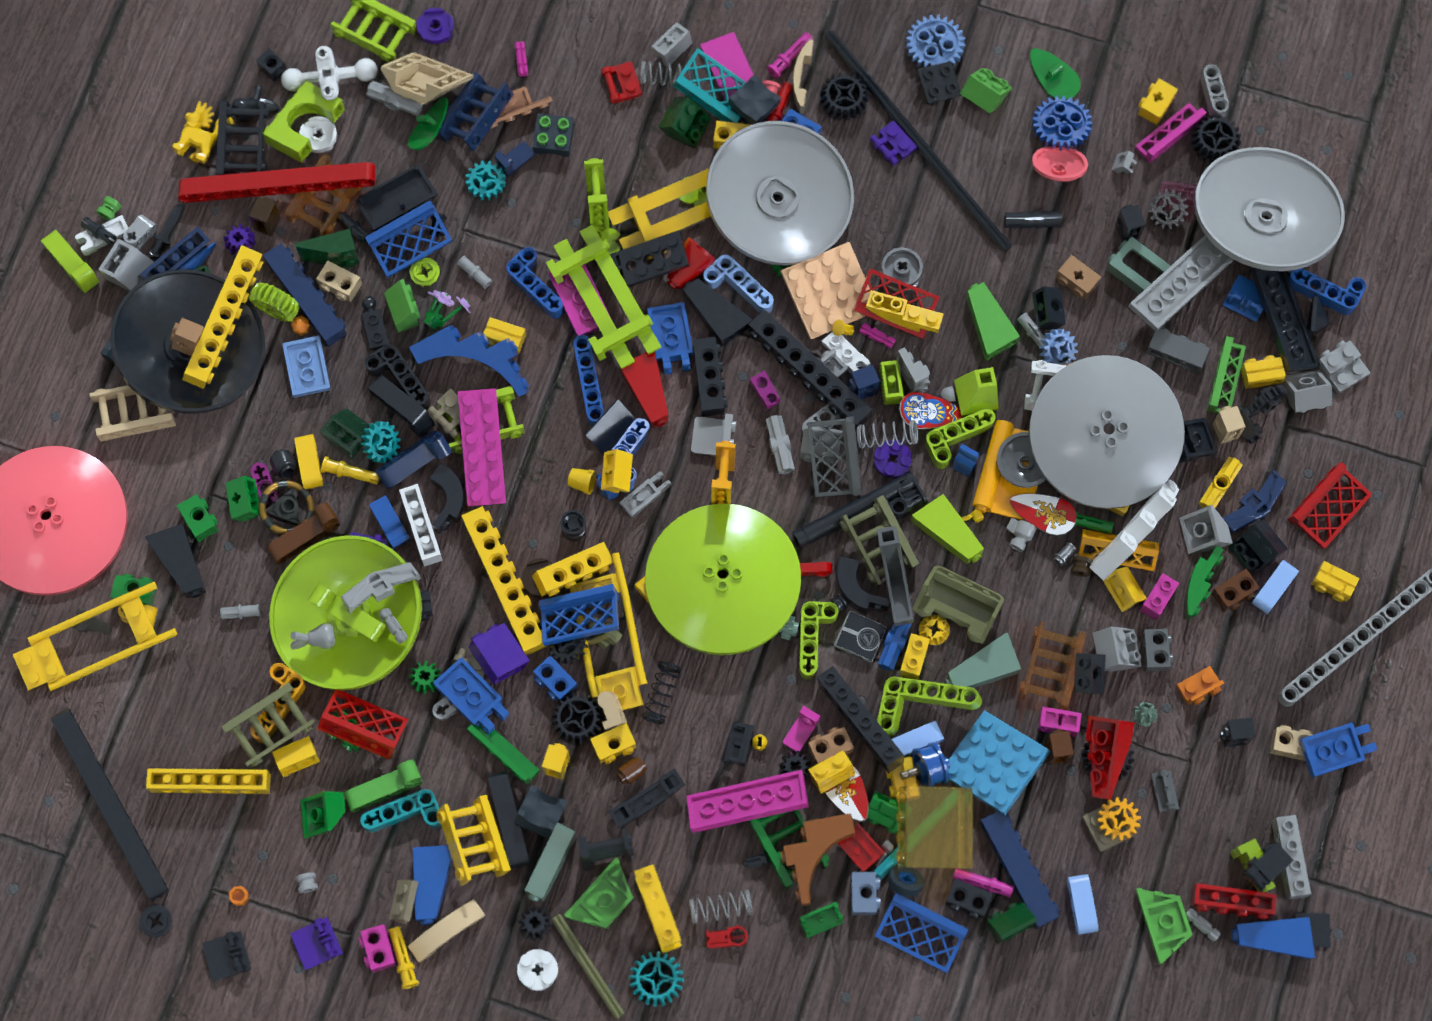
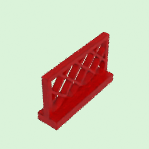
M870 268L852 311L924 339L926 330L920 328V331L917 332L892 323L868 310L866 303L861 302L865 293L881 286L884 287L886 294L890 295L886 284L891 282L896 283L899 291L891 294V296L901 293L902 298L906 299L903 292L908 289L914 290L917 298L908 301L907 304L918 300L920 307L924 308L920 299L929 296L934 298L932 305L926 309L934 311L939 296ZM871 275L879 276L882 284L872 288L869 281Z
M1342 462L1332 467L1287 519L1292 524L1295 523L1322 549H1325L1372 495L1367 488L1345 469L1347 466ZM1343 475L1349 480V487L1340 486V478ZM1330 490H1337L1338 500L1329 501L1328 492ZM1341 490H1350V500H1342ZM1354 490H1360L1365 495L1362 500H1355ZM1338 503L1339 514H1330L1329 504ZM1342 503H1351V512L1349 514H1343ZM1318 504H1325L1326 514H1317L1316 506ZM1306 517H1313L1314 528H1308L1302 523ZM1317 517H1326L1327 527L1318 528ZM1330 517H1339L1340 525L1338 527H1331ZM1319 530H1327L1328 539L1325 542L1319 538Z
M335 690L320 718L317 730L390 760L408 719L341 690ZM336 697L344 699L346 703L338 705ZM354 706H361L364 711L356 712ZM349 708L352 714L344 716L341 709ZM332 711H337L340 717H336L328 713ZM372 714H380L382 719L375 720ZM367 715L370 722L362 723L360 717ZM355 718L358 725L352 724L347 720ZM396 721L401 723L402 725L393 728L390 722ZM385 723L388 729L381 731L378 725ZM373 726L376 732L366 730V727ZM392 734L394 741L385 738L384 735Z

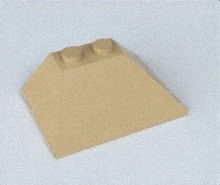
M414 52L381 66V70L393 91L400 94L403 98L413 99L419 104H427L473 79L472 74Z

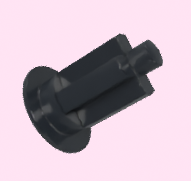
M763 850L764 854L747 857V861L743 862L744 867L748 866L749 869L767 865L768 868L769 862L766 852Z

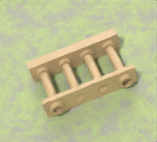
M128 385L108 390L97 389L95 392L90 393L93 402H99L102 426L96 428V435L100 441L176 426L175 418L172 413H168L159 407V414L149 417L145 400L136 394L140 418L130 421L125 397L135 395L136 393ZM117 398L121 422L120 424L112 425L109 421L106 400Z

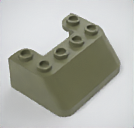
M934 566L923 584L912 610L921 617L931 616L934 611L942 618H949L955 621L957 625L968 628L967 635L971 641L983 644L1004 602V598L997 592L942 566Z

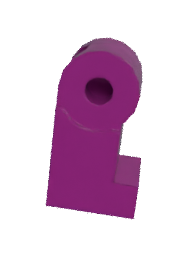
M765 370L750 378L749 385L754 389L767 410L781 402Z

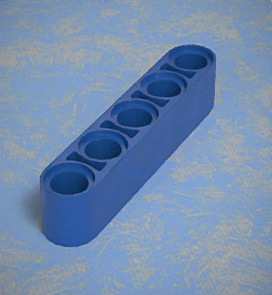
M579 335L574 340V351L589 425L593 426L598 419H592L591 416L599 414L601 417L604 414L592 347L587 336ZM586 344L587 347L584 349L578 348V345ZM584 361L590 362V365L582 366L581 363ZM588 378L594 380L591 384H586L584 381ZM590 396H595V397H597V400H595V401H593V402H591V401H589V400H587V399H588Z

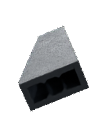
M701 280L689 281L684 285L683 297L716 338L717 342L720 343L721 347L748 330V324L752 319Z
M183 524L145 536L147 542L187 598H197L206 592L186 528Z

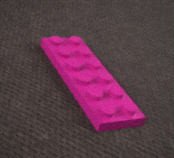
M496 389L458 391L467 507L506 503Z
M802 770L687 796L692 833L809 807Z

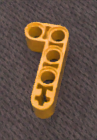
M276 663L271 666L270 676L275 683L280 685V688L287 683L291 685L296 680L300 681V685L291 691V697L296 703L306 688L302 677L284 664ZM284 670L282 677H275L277 671ZM280 699L274 702V708L282 720H284L290 709L287 704H280ZM263 710L257 719L271 738L278 727L273 720H268L269 713ZM252 726L251 735L259 743H264Z

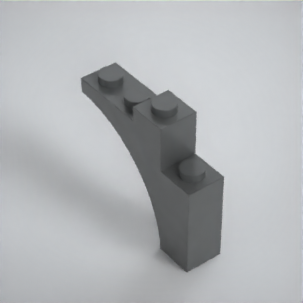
M897 527L877 529L894 625L914 623Z

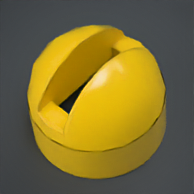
M758 734L753 737L752 747L755 750L762 751L767 747L768 741L764 735ZM759 737L762 738V745H761V747L758 746V738H759Z

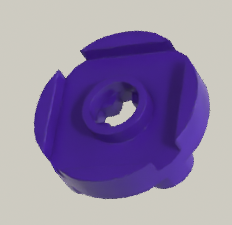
M441 8L427 9L417 20L418 33L425 43L440 44L449 41L454 30L453 19L450 14L448 15ZM433 23H437L440 27L433 29L430 26H433Z
M894 440L892 446L884 442L882 447L878 446L874 453L875 469L884 477L896 479L906 474L912 463V455L909 448L905 444L899 445L896 440ZM891 455H892V456H896V457H897V459H896V462H897V463H895V464H894L893 462H890V463H889V462H888V460H889V458H890L889 456H891Z

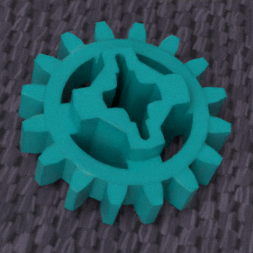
M481 161L479 166L476 163L474 164L475 169L469 168L470 174H466L467 181L465 182L466 187H469V193L473 192L474 198L479 195L482 201L484 197H487L488 201H490L491 196L497 198V192L503 193L502 187L506 186V177L503 174V169H498L497 163L492 166L491 161H488L487 164Z
M376 421L375 424L370 423V429H364L367 434L361 436V438L365 439L361 443V446H365L363 453H368L367 458L373 459V462L386 463V460L390 461L392 456H397L395 450L400 449L397 442L401 441V439L396 438L399 432L393 431L395 426L389 425V422Z

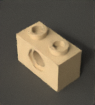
M1231 406L1223 407L1212 423L1220 444L1238 439L1246 427L1238 406L1232 408Z

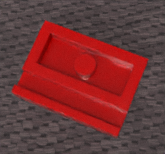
M857 823L854 826L855 836L838 842V845L865 872L885 852Z

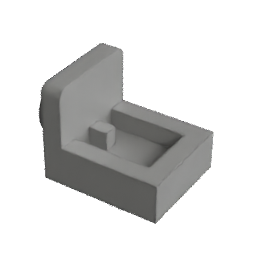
M832 349L830 352H824L820 357V361L838 378L849 370V367L836 355L835 349Z

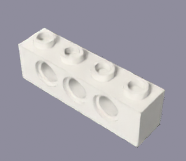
M418 484L400 489L399 491L424 566L443 561Z

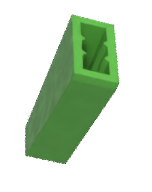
M984 282L979 285L976 283L969 287L966 300L984 358L987 361L1017 344L1020 335Z

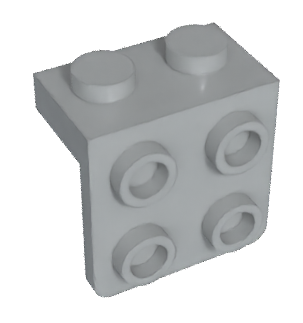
M725 414V420L696 417L691 452L693 454L716 456V442L730 441L734 444V439H731V433H735L736 421H733V414Z

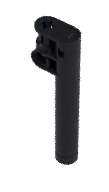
M909 471L801 527V529L793 531L792 536L797 546L802 549L807 544L810 545L841 528L840 517L847 515L848 519L855 517L872 508L873 504H875L873 500L884 495L896 520L904 518L906 514L912 512L915 507L921 504L927 505V498L914 475ZM900 506L903 511L896 512L893 507Z

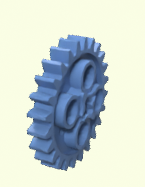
M930 15L929 20L926 17H923L922 22L917 20L916 26H911V31H908V37H906V43H908L906 44V50H909L908 56H913L912 62L918 60V67L922 64L924 67L951 61L954 67L955 61L959 62L960 56H963V49L965 48V37H961L963 31H958L959 25L953 26L954 20L946 22V16L943 20H940V15L936 19ZM921 37H925L927 40L924 41V40H921L920 38H921ZM944 46H949L951 49H945ZM931 52L935 55L929 56L927 53Z

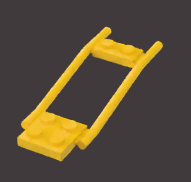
M617 552L612 554L616 573L577 583L569 589L570 593L613 584L617 592H621L635 666L595 677L589 647L584 648L583 651L586 654L583 655L591 697L596 698L604 691L613 692L617 695L622 710H627L643 705L639 686L647 684L643 668L628 587L620 555ZM582 615L576 619L579 625L584 621Z
M155 581L28 637L31 647L13 654L27 689L31 690L47 683L50 691H53L177 636L178 633L175 628L156 635L139 597L158 589ZM121 605L138 644L66 676L50 636Z

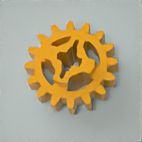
M1116 797L1114 803L1112 800H1108V806L1105 804L1101 806L1104 811H1098L1097 813L1101 816V818L1097 819V823H1102L1099 830L1106 831L1105 837L1110 834L1112 841L1116 837H1118L1119 842L1123 840V837L1129 840L1131 838L1130 833L1132 835L1137 833L1134 828L1140 827V824L1136 822L1141 819V816H1136L1139 809L1133 810L1134 803L1126 804V798L1120 802L1119 798ZM1118 807L1117 811L1115 812L1108 811L1111 808ZM1120 814L1121 823L1117 826L1116 817ZM1123 827L1129 828L1127 831L1119 832Z

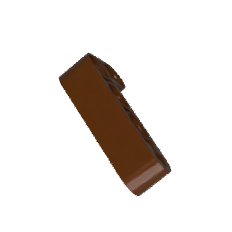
M327 502L318 505L313 510L314 516L267 545L266 549L277 565L292 558L340 526L338 517Z

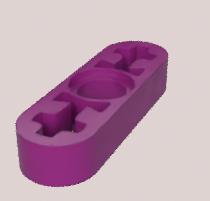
M258 462L251 467V475L256 480L260 498L262 494L261 487L266 484L271 485L273 481L267 466L264 463ZM261 468L265 480H261L259 475L255 474L258 472L257 469ZM276 490L269 495L273 504L279 499ZM267 501L266 509L270 506L269 501Z

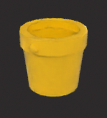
M572 468L568 477V487L590 495L596 483V471Z

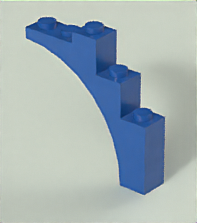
M451 325L409 347L418 364L442 356H462L475 359L499 372L511 384L519 397L529 392L527 389L529 388L528 382L524 377H521L518 363L512 360L513 357L518 355L516 352L518 348L510 338L489 348V340L485 334L482 335L481 332H477L461 341L459 339L461 338L460 332Z

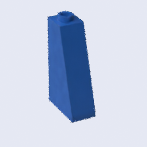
M448 845L413 848L414 881L418 882L415 895V917L417 922H421V925H432L433 921H438L453 862Z
M1309 917L1234 925V929L1231 931L1232 939L1236 941L1237 946L1305 959L1315 958Z

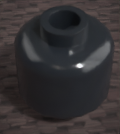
M286 449L276 450L269 460L274 473L278 477H291L298 467L293 453Z

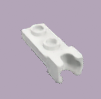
M122 215L102 224L106 230L117 236L116 240L122 238L124 232L128 229ZM87 230L75 236L78 244L86 243L81 247V251L85 256L107 245L100 238L93 237L92 233L87 232Z
M832 332L822 340V344L829 351L832 349L836 350V355L849 367L848 372L850 374L859 370L858 367L865 368L871 365L869 360L863 354H860L842 335L836 336Z

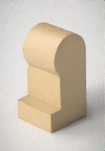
M609 691L600 693L598 704L603 708L607 721L602 722L605 730H611L627 723L617 695Z

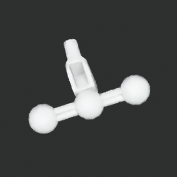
M321 46L316 50L315 55L318 71L302 73L296 68H290L283 73L281 82L286 90L292 92L297 91L306 81L310 83L320 82L322 96L327 100H333L339 94L338 82L340 79L357 77L363 82L371 81L377 75V66L374 61L363 58L355 66L338 68L335 64L332 50L327 46Z

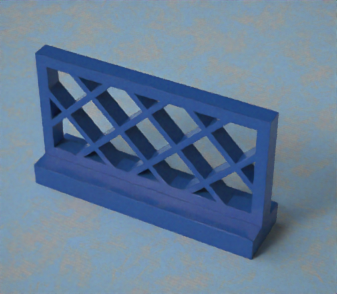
M431 201L426 202L365 237L388 278L453 242ZM433 215L437 220L435 228L426 225L427 218ZM415 225L421 227L418 237L409 234L411 227ZM424 228L434 230L431 240L422 238ZM437 231L444 233L447 238L441 243L434 241ZM395 236H405L402 246L393 244ZM408 237L417 239L415 249L406 247ZM420 241L430 243L428 250L425 252L418 251ZM381 244L389 245L386 255L380 254L376 247ZM392 246L401 248L399 258L389 256ZM404 250L414 252L411 260H402ZM388 259L397 261L396 268L388 271L386 267Z
M610 584L539 600L544 646L619 630L617 603L619 601V594L614 585ZM612 602V606L607 611L602 608L604 604ZM588 607H594L589 615L583 612ZM576 611L570 619L565 617L567 612ZM598 611H601L604 615L599 621L595 620L593 617ZM557 615L552 623L547 621L548 616ZM580 615L584 616L585 619L580 625L575 623V620ZM611 617L613 624L605 626L603 624L604 621ZM561 619L565 620L567 623L562 629L556 627ZM589 621L595 623L592 629L586 630L584 628ZM571 625L577 628L573 633H566ZM553 629L558 632L555 637L548 638V634Z
M896 893L875 937L947 973L968 929ZM894 906L902 909L904 918L893 921L891 911ZM905 911L908 912V913H910V914H912V915L906 916ZM915 916L920 918L923 927L911 930L908 919ZM888 917H890L891 922L886 923ZM906 920L909 931L898 935L894 923ZM923 920L930 924L925 926ZM892 924L896 936L886 938L880 935L883 927ZM933 925L938 927L941 936L929 939L926 928ZM924 929L927 940L916 944L912 932ZM941 929L948 933L943 935ZM910 933L914 945L902 946L899 937ZM954 935L959 938L956 946L947 949L944 937ZM897 938L898 943L892 941L891 939ZM942 938L945 950L934 953L930 942ZM928 943L932 954L927 956L920 955L917 946ZM915 947L916 952L910 950V948ZM953 950L950 956L948 951ZM947 953L949 960L946 967L937 964L935 955ZM933 956L934 962L928 959V957Z

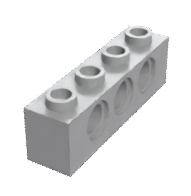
M1296 815L1276 817L1272 821L1275 843L1278 842L1294 860L1281 872L1286 900L1306 898L1311 894Z

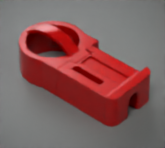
M831 562L800 563L801 576L824 578L833 574Z
M741 926L727 928V931H712L711 933L709 930L706 931L709 949L742 947L748 941V933ZM737 929L745 932V935L731 936L732 932ZM744 939V941H742L741 943H734L731 941Z

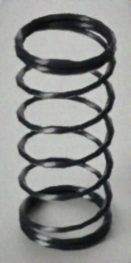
M660 661L657 667L662 672L654 674V677L659 682L651 684L652 689L656 692L648 694L649 699L653 702H647L644 705L650 712L642 713L641 717L649 722L663 725L665 724L664 718L667 717L650 710L646 705L657 704L670 708L668 705L653 700L650 694H660L673 698L671 695L656 690L653 685L662 684L676 688L674 685L659 680L656 675L665 674L679 678V676L667 673L664 670L672 673H681L682 668L670 662Z

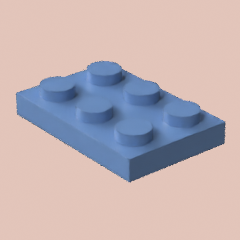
M320 335L282 343L294 398L331 390Z

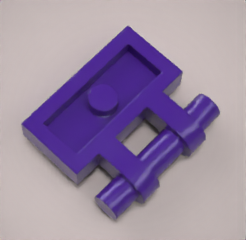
M894 121L879 131V135L882 138L878 139L876 135H872L869 139L873 143V147L879 150L884 155L883 158L893 166L899 162L896 159L897 155L904 160L917 150V146ZM885 144H888L893 150L889 151Z

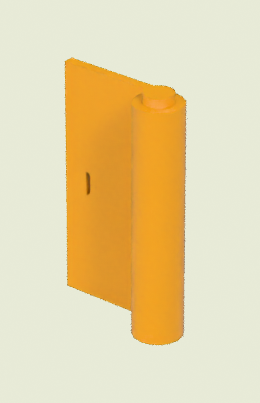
M996 420L972 503L975 510H979L981 513L989 512L1025 521L1014 511L1010 505V499L1021 494H1036L1038 485L1022 488L1006 481L999 472L997 454L1001 444L1008 437L1016 433L1029 431L1016 429L1008 421ZM1028 462L1022 463L1023 466L1029 465Z

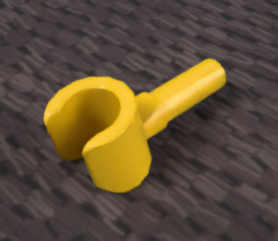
M974 510L969 515L961 518L963 521L973 518L975 523H978L984 519L981 511Z

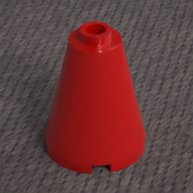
M690 237L684 243L690 267L672 272L667 276L669 280L667 283L675 290L677 288H684L686 283L693 281L716 261L708 251L700 247Z

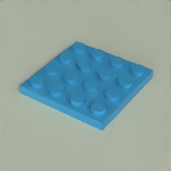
M984 710L949 758V781L1003 815H1006L1047 758L1050 750Z

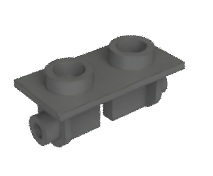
M1164 769L1158 771V773H1152L1151 776L1159 812L1179 809L1171 770L1166 771Z

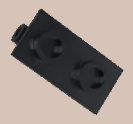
M1240 404L1241 410L1239 411L1246 426L1242 435L1246 442L1253 444L1257 441L1256 437L1263 439L1261 436L1263 430L1258 423H1253L1251 419L1253 414L1248 407L1244 408Z

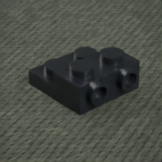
M1206 418L1184 421V444L1179 463L1195 461L1200 457L1212 456L1218 453Z

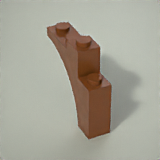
M851 813L804 822V827L801 828L803 840L807 839V842L783 846L784 851L781 852L783 864L786 863L788 868H796V870H792L794 882H798L799 890H796L797 901L801 902L803 906L811 905V881L821 858L838 842L855 836Z

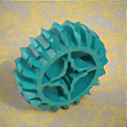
M657 951L656 957L653 958L652 952H649L650 959H646L642 955V964L638 960L635 961L639 968H631V971L636 973V975H630L629 979L636 980V982L631 983L630 987H637L633 991L634 995L641 993L638 998L639 1001H642L644 997L647 998L645 1001L646 1005H649L650 1000H653V1006L656 1007L657 1001L661 1000V1005L665 1006L664 999L667 998L668 1002L671 1003V994L676 998L678 997L675 989L682 990V986L677 985V983L684 982L683 978H678V976L683 974V970L676 971L680 967V963L672 965L675 958L671 957L668 961V953H665L663 958H660V951ZM655 963L652 973L641 975L645 967ZM661 964L666 965L672 971L674 977L662 974L660 971ZM658 969L659 978L663 979L659 981L657 989H655V983L651 977H654ZM640 981H645V983L652 985L653 995L647 993L642 988ZM673 983L666 993L659 995L661 985Z

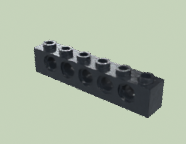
M832 666L817 677L818 686L888 774L904 763V754L836 669Z

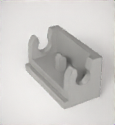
M676 22L651 46L656 58L659 59L661 57L665 66H668V63L671 64L692 44L690 32Z

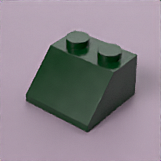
M1015 902L1006 907L1008 911L1002 914L998 911L989 916L990 920L986 924L998 945L1033 927L1038 921L1024 902L1019 905Z

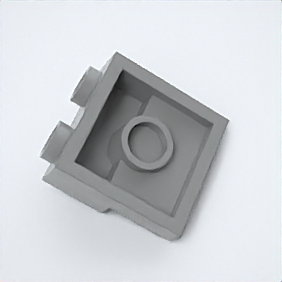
M1343 340L1335 346V350L1332 352L1326 350L1319 356V368L1338 394L1370 375V371L1360 359L1361 354L1351 340L1347 343Z
M905 347L898 350L896 360L899 361L900 373L911 393H925L928 391L927 386L930 384L928 367L923 365L921 360L914 363L911 352H907Z

